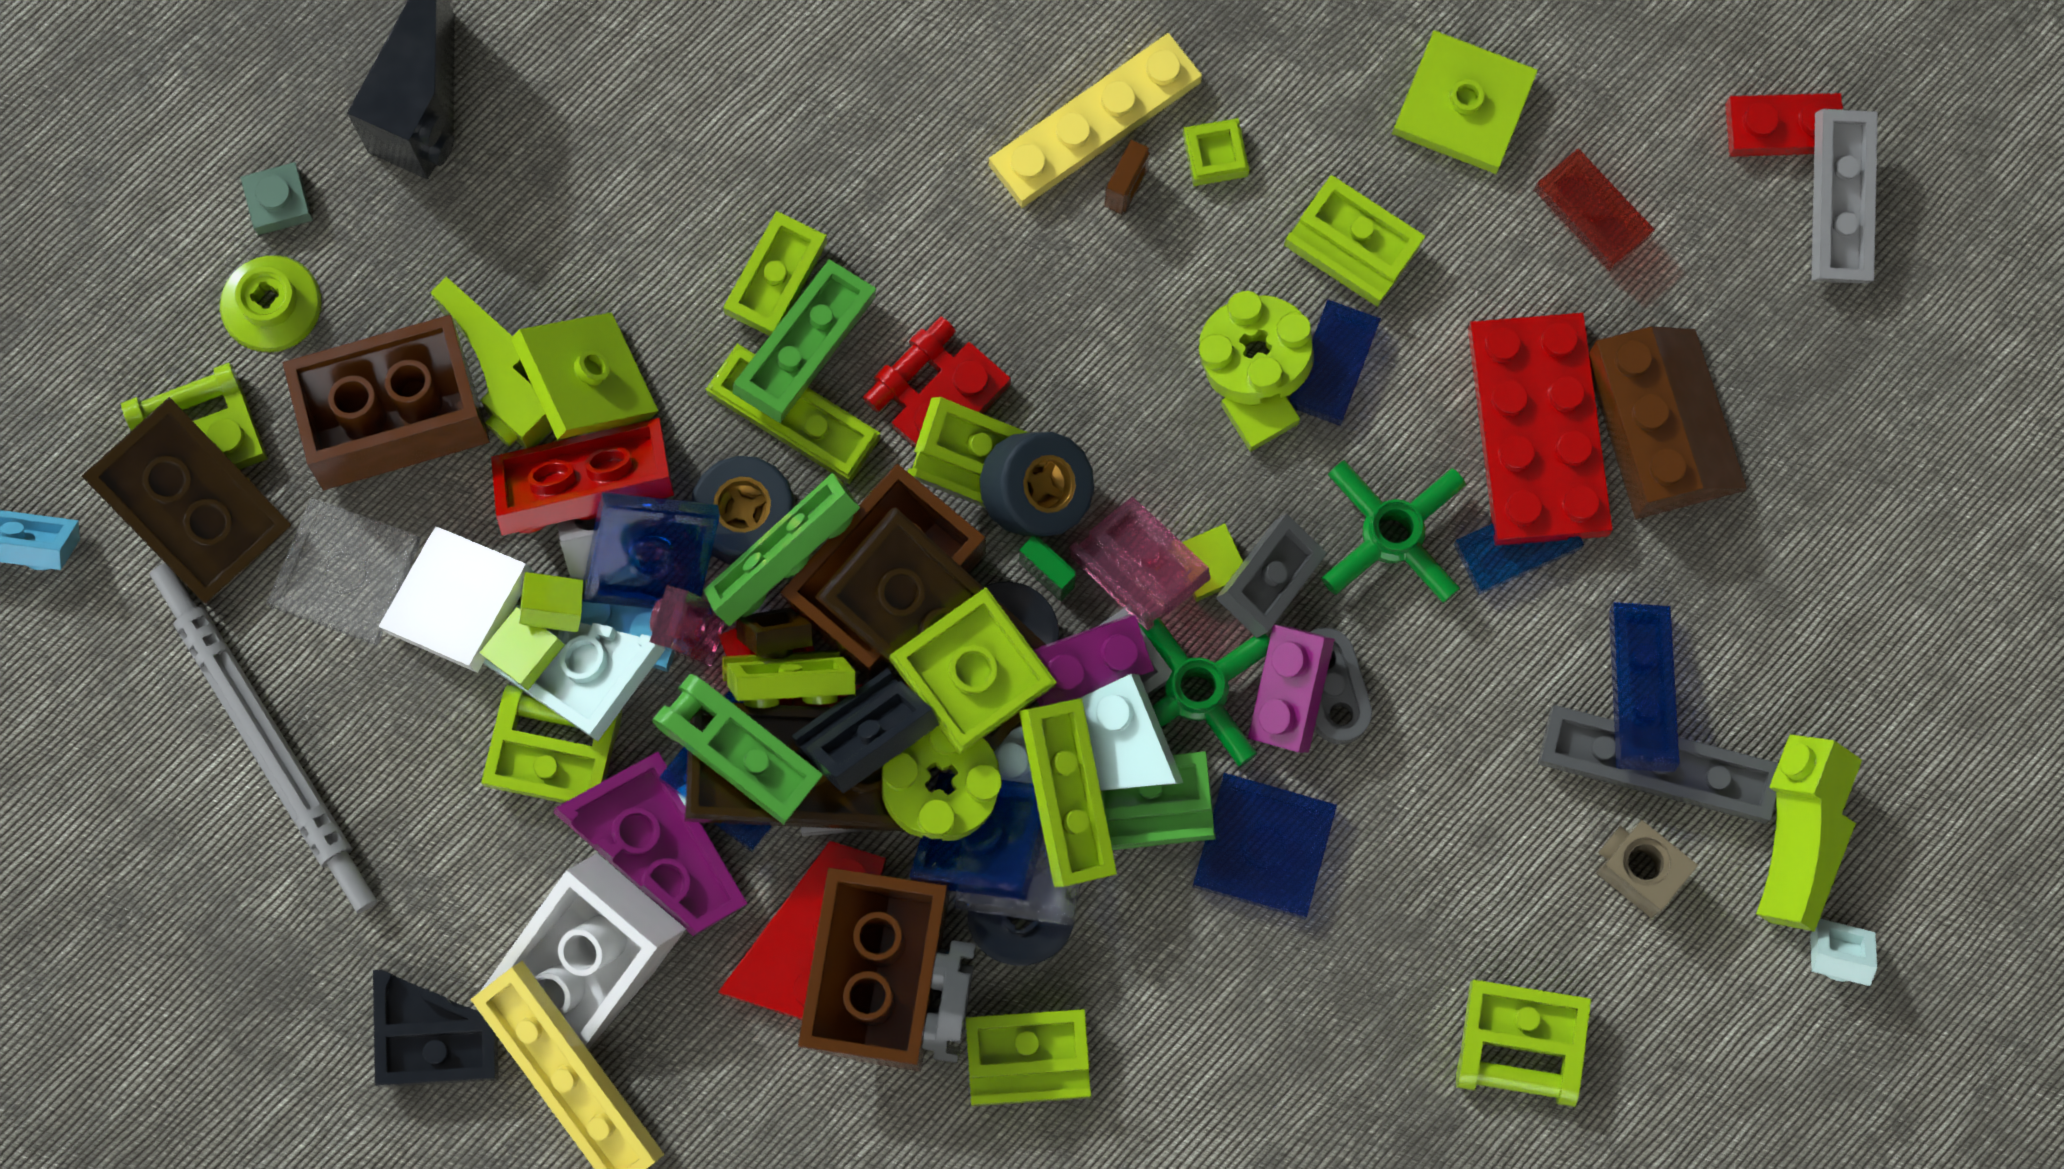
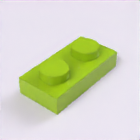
M776 211L723 306L725 315L770 336L798 298L828 243L827 235Z

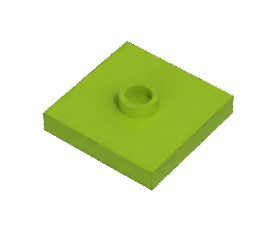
M1433 30L1392 135L1497 174L1538 69Z
M612 312L519 329L511 338L557 440L647 421L658 412Z
M986 587L889 656V660L910 689L933 709L940 724L938 727L959 755L1052 689L1057 683Z

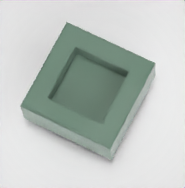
M296 162L240 177L253 228L258 236L313 221L300 169Z

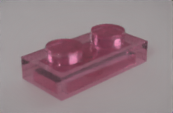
M667 585L663 599L657 601L651 613L650 630L652 634L649 642L690 661L712 666L720 641L718 635L722 633L725 622L713 611L709 601L689 591Z

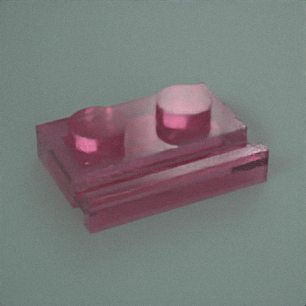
M1133 496L1089 531L1090 536L1078 545L1075 542L1069 547L1072 559L1130 615H1136L1137 621L1147 631L1154 626L1153 621L1164 612L1168 615L1211 579L1209 567Z

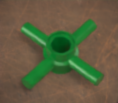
M1346 460L1340 462L1329 472L1328 476L1366 517L1362 528L1364 542L1321 577L1322 582L1330 592L1337 595L1378 560L1384 563L1405 561L1443 604L1461 589L1422 546L1426 533L1424 521L1466 486L1464 479L1453 468L1448 470L1410 503L1400 499L1382 502ZM1388 520L1400 522L1407 529L1409 538L1401 543L1390 542L1380 533L1379 525Z
M1156 612L1138 623L1139 627L1172 670L1169 679L1166 681V697L1152 705L1161 728L1178 716L1192 721L1205 720L1238 767L1254 758L1258 753L1227 712L1224 705L1229 693L1228 682L1266 656L1270 641L1269 637L1266 634L1258 638L1253 636L1214 663L1206 658H1189ZM1190 677H1201L1209 682L1213 695L1202 702L1192 701L1183 694L1181 684Z

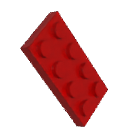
M1584 313L1470 321L1468 336L1494 545L1609 537L1613 529Z

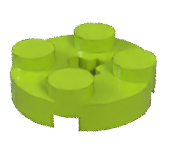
M1240 291L1234 294L1229 299L1228 304L1220 307L1207 320L1199 339L1201 365L1206 372V377L1211 387L1228 400L1246 405L1262 404L1261 398H1268L1280 394L1281 399L1295 392L1307 379L1314 362L1311 326L1307 317L1295 306L1280 298L1266 295L1258 296L1252 291ZM1254 341L1266 342V347L1270 352L1267 355L1258 352L1253 358L1246 357V345Z
M938 726L884 764L882 769V798L892 819L909 834L920 838L925 836L931 839H943L942 841L964 838L980 828L991 815L1002 785L997 757L984 738L959 755ZM934 767L941 771L950 769L955 774L951 781L954 791L948 795L941 789L931 793L925 786L931 779L928 770Z

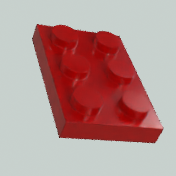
M660 418L491 456L496 518L502 536L517 532L534 533L547 525L573 519L589 520L600 516L603 512L628 506L645 507L658 502L660 499L674 496L665 437Z

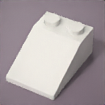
M596 853L566 870L481 991L511 967L523 961L580 1040L589 1049L653 975L686 928Z

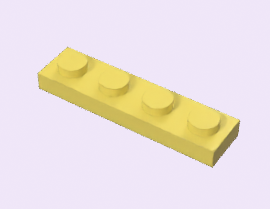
M1167 33L989 157V167L1020 207L1023 208L1201 83L1202 74L1171 35Z
M523 961L511 967L470 999L594 1169H647L665 1155Z

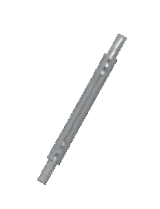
M166 563L157 566L149 575L176 617L173 626L322 868L329 867L356 913L368 910L377 903V899L349 855L352 847L205 608L195 605L179 577Z

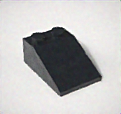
M449 0L407 1L347 112L369 154L427 180L436 165L442 166L447 161L454 145V136L452 134L454 132L455 14Z

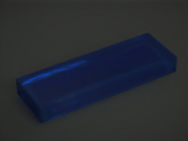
M1613 602L1609 610L1616 768L1675 772L1680 764L1671 606Z

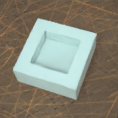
M1819 919L1815 932L1812 931L1810 935L1811 972L1826 975L1836 981H1851L1870 986L1877 970L1875 932Z

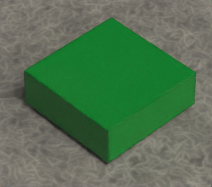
M1032 536L1020 548L1019 564L1060 602L1075 588V570L1038 536L1036 538Z

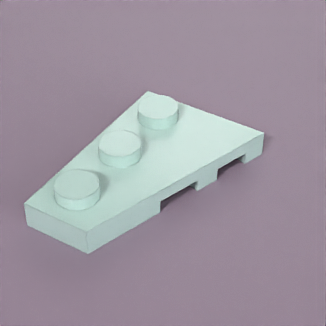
M515 605L514 609L516 607L520 609V605ZM580 623L578 632L545 628L562 641L565 646L528 691L485 659L483 664L596 741H599L668 646L660 638L643 634L640 637L618 632L613 627L596 623L592 625Z
M1129 674L1081 697L1100 791L1184 783L1139 674ZM1020 726L1012 730L994 751L999 763L1002 785L999 790L1001 799L1010 800L1036 797L1023 729Z

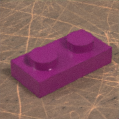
M1128 615L1033 649L1057 682L1052 689L1037 699L1039 706L1083 697L1129 674H1139L1141 676L1154 671L1136 615Z
M1273 625L1248 734L1249 739L1298 753H1309L1334 638L1284 625Z

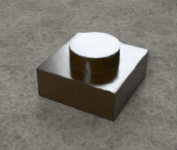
M791 607L754 613L736 620L737 639L761 658H785L793 654V649L813 646L811 623Z

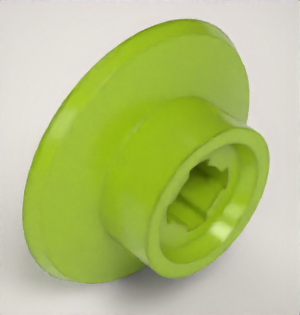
M279 255L258 257L236 269L224 285L220 298L221 319L230 336L242 346L258 352L283 351L300 343L315 327L321 311V292L313 274L298 261ZM272 290L279 297L275 298L270 307L263 308L261 305H258L257 302L265 295V292Z

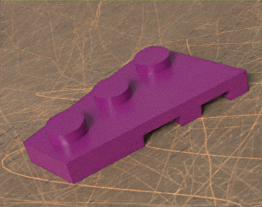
M659 752L650 755L555 808L553 811L555 815L643 893L686 928V931L692 936L699 934L748 904L701 823L684 822L685 805L676 792L680 788Z

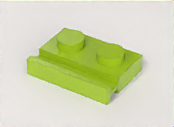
M1330 175L1300 217L1295 228L1285 238L1284 246L1376 307H1379L1387 292L1393 287L1423 244L1425 235L1341 180Z
M931 398L914 450L917 453L913 467L908 469V473L923 484L986 508L981 499L980 476L985 459L996 444L1013 434L1029 432L945 398Z
M838 650L794 652L792 655L780 659H765L758 655L722 656L723 681H727V687L736 700L744 701V705L748 707L769 708L779 705V699L802 697L803 702L809 704H831L838 701V695L855 694V670L844 657H839Z
M1085 1009L965 1017L971 1106L1091 1098Z

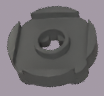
M952 940L950 949L940 948L939 953L936 955L931 989L942 990L940 1008L931 1007L930 1013L927 1014L922 1049L934 1051V1060L958 1064L961 1047L949 1046L950 1041L960 1043L961 1032H964L974 965L962 964L963 957L973 959L976 951V944Z

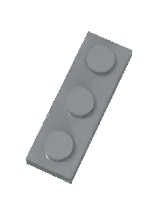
M1822 109L1815 112L1811 281L1861 284L1874 281L1878 112Z

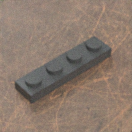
M1553 705L1550 709L1537 765L1764 824L1771 821L1776 792L1770 789L1769 786L1776 771L1777 762Z

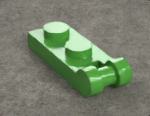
M689 674L678 687L681 693L670 708L663 706L652 719V722L662 733L688 749L784 825L823 774L705 681L693 674ZM699 709L705 710L714 717L703 732L689 723Z

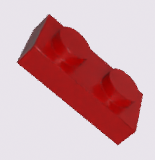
M1841 93L1729 96L1725 104L1729 157L1814 154L1815 112L1822 109L1843 110Z

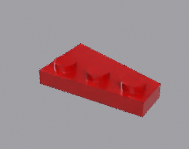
M829 841L718 993L725 997L802 1020L828 868L882 876L887 862L886 858Z

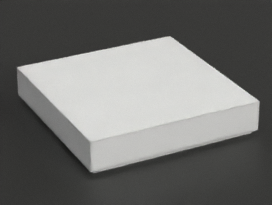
M435 526L379 627L396 638L478 673L486 659L479 652L513 611L522 594L525 572L534 573V571L523 562Z

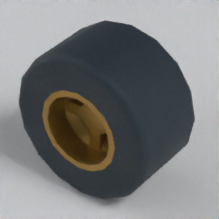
M1032 432L1011 435L996 444L985 459L980 476L981 499L990 517L1004 530L1022 536L1057 535L1074 527L1090 508L1095 489L1093 468L1084 450L1069 437L1054 432ZM1027 482H1029V487H1030V489H1031V491H1032L1031 493H1030L1029 490H1028V484H1027Z
M734 456L718 461L702 474L692 492L690 512L700 542L713 557L731 565L791 511L796 504L789 481L776 466L758 457Z

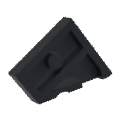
M382 969L373 970L375 1086L395 1087L499 1080L498 1037L479 1011L454 1002L426 988L417 986Z

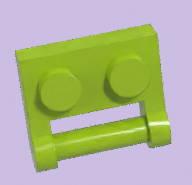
M231 362L214 367V374L146 400L141 401L139 397H135L121 402L125 420L132 431L168 397L182 410L223 395L228 408L193 422L239 470L268 459L239 378Z
M506 685L501 698L481 784L484 787L565 803L606 780L614 743L620 729L622 709L599 741L593 740L592 746L516 731L521 717L574 728L577 727L532 696L526 694L517 686Z
M1472 980L1469 986L1461 1053L1457 1066L1456 1088L1475 1090L1476 1085L1554 1097L1557 1104L1575 1107L1580 1092L1591 999ZM1482 1045L1562 1057L1560 1074L1480 1061Z

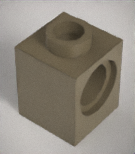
M1641 820L1629 832L1620 825L1598 852L1606 861L1596 874L1652 918L1664 909L1698 865ZM1639 851L1651 857L1655 865L1653 879L1643 880L1631 872L1628 864L1631 852Z

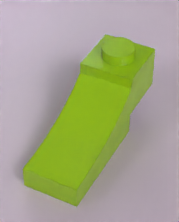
M445 277L430 293L439 310L445 316L451 314L455 326L466 338L478 357L488 392L480 400L490 416L485 425L509 447L515 441L520 443L525 449L537 446L552 430V427L532 384L525 379L527 373L511 341L513 336L448 277Z
M1789 734L1769 788L1776 792V829L1769 873L1756 912L1758 916L1769 923L1815 932L1856 825L1855 822L1842 813L1862 759L1835 740Z

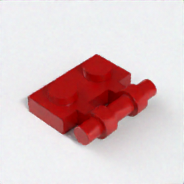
M941 316L927 331L921 328L909 340L911 347L892 367L885 365L874 377L876 384L862 397L865 403L877 413L892 399L904 408L891 422L892 429L914 448L916 447L931 398L942 397L984 414L1011 385V378L971 342H968L954 357L943 348V345L956 333V329ZM928 363L939 373L918 394L909 386L908 382Z

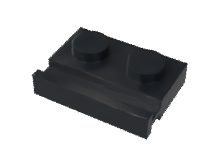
M885 669L858 688L855 694L848 695L792 735V738L799 752L803 756H808L812 764L844 794L940 724L933 709L902 681L898 682L889 669Z

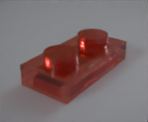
M1579 148L1538 181L1534 188V192L1609 272L1645 243L1655 231L1647 220Z

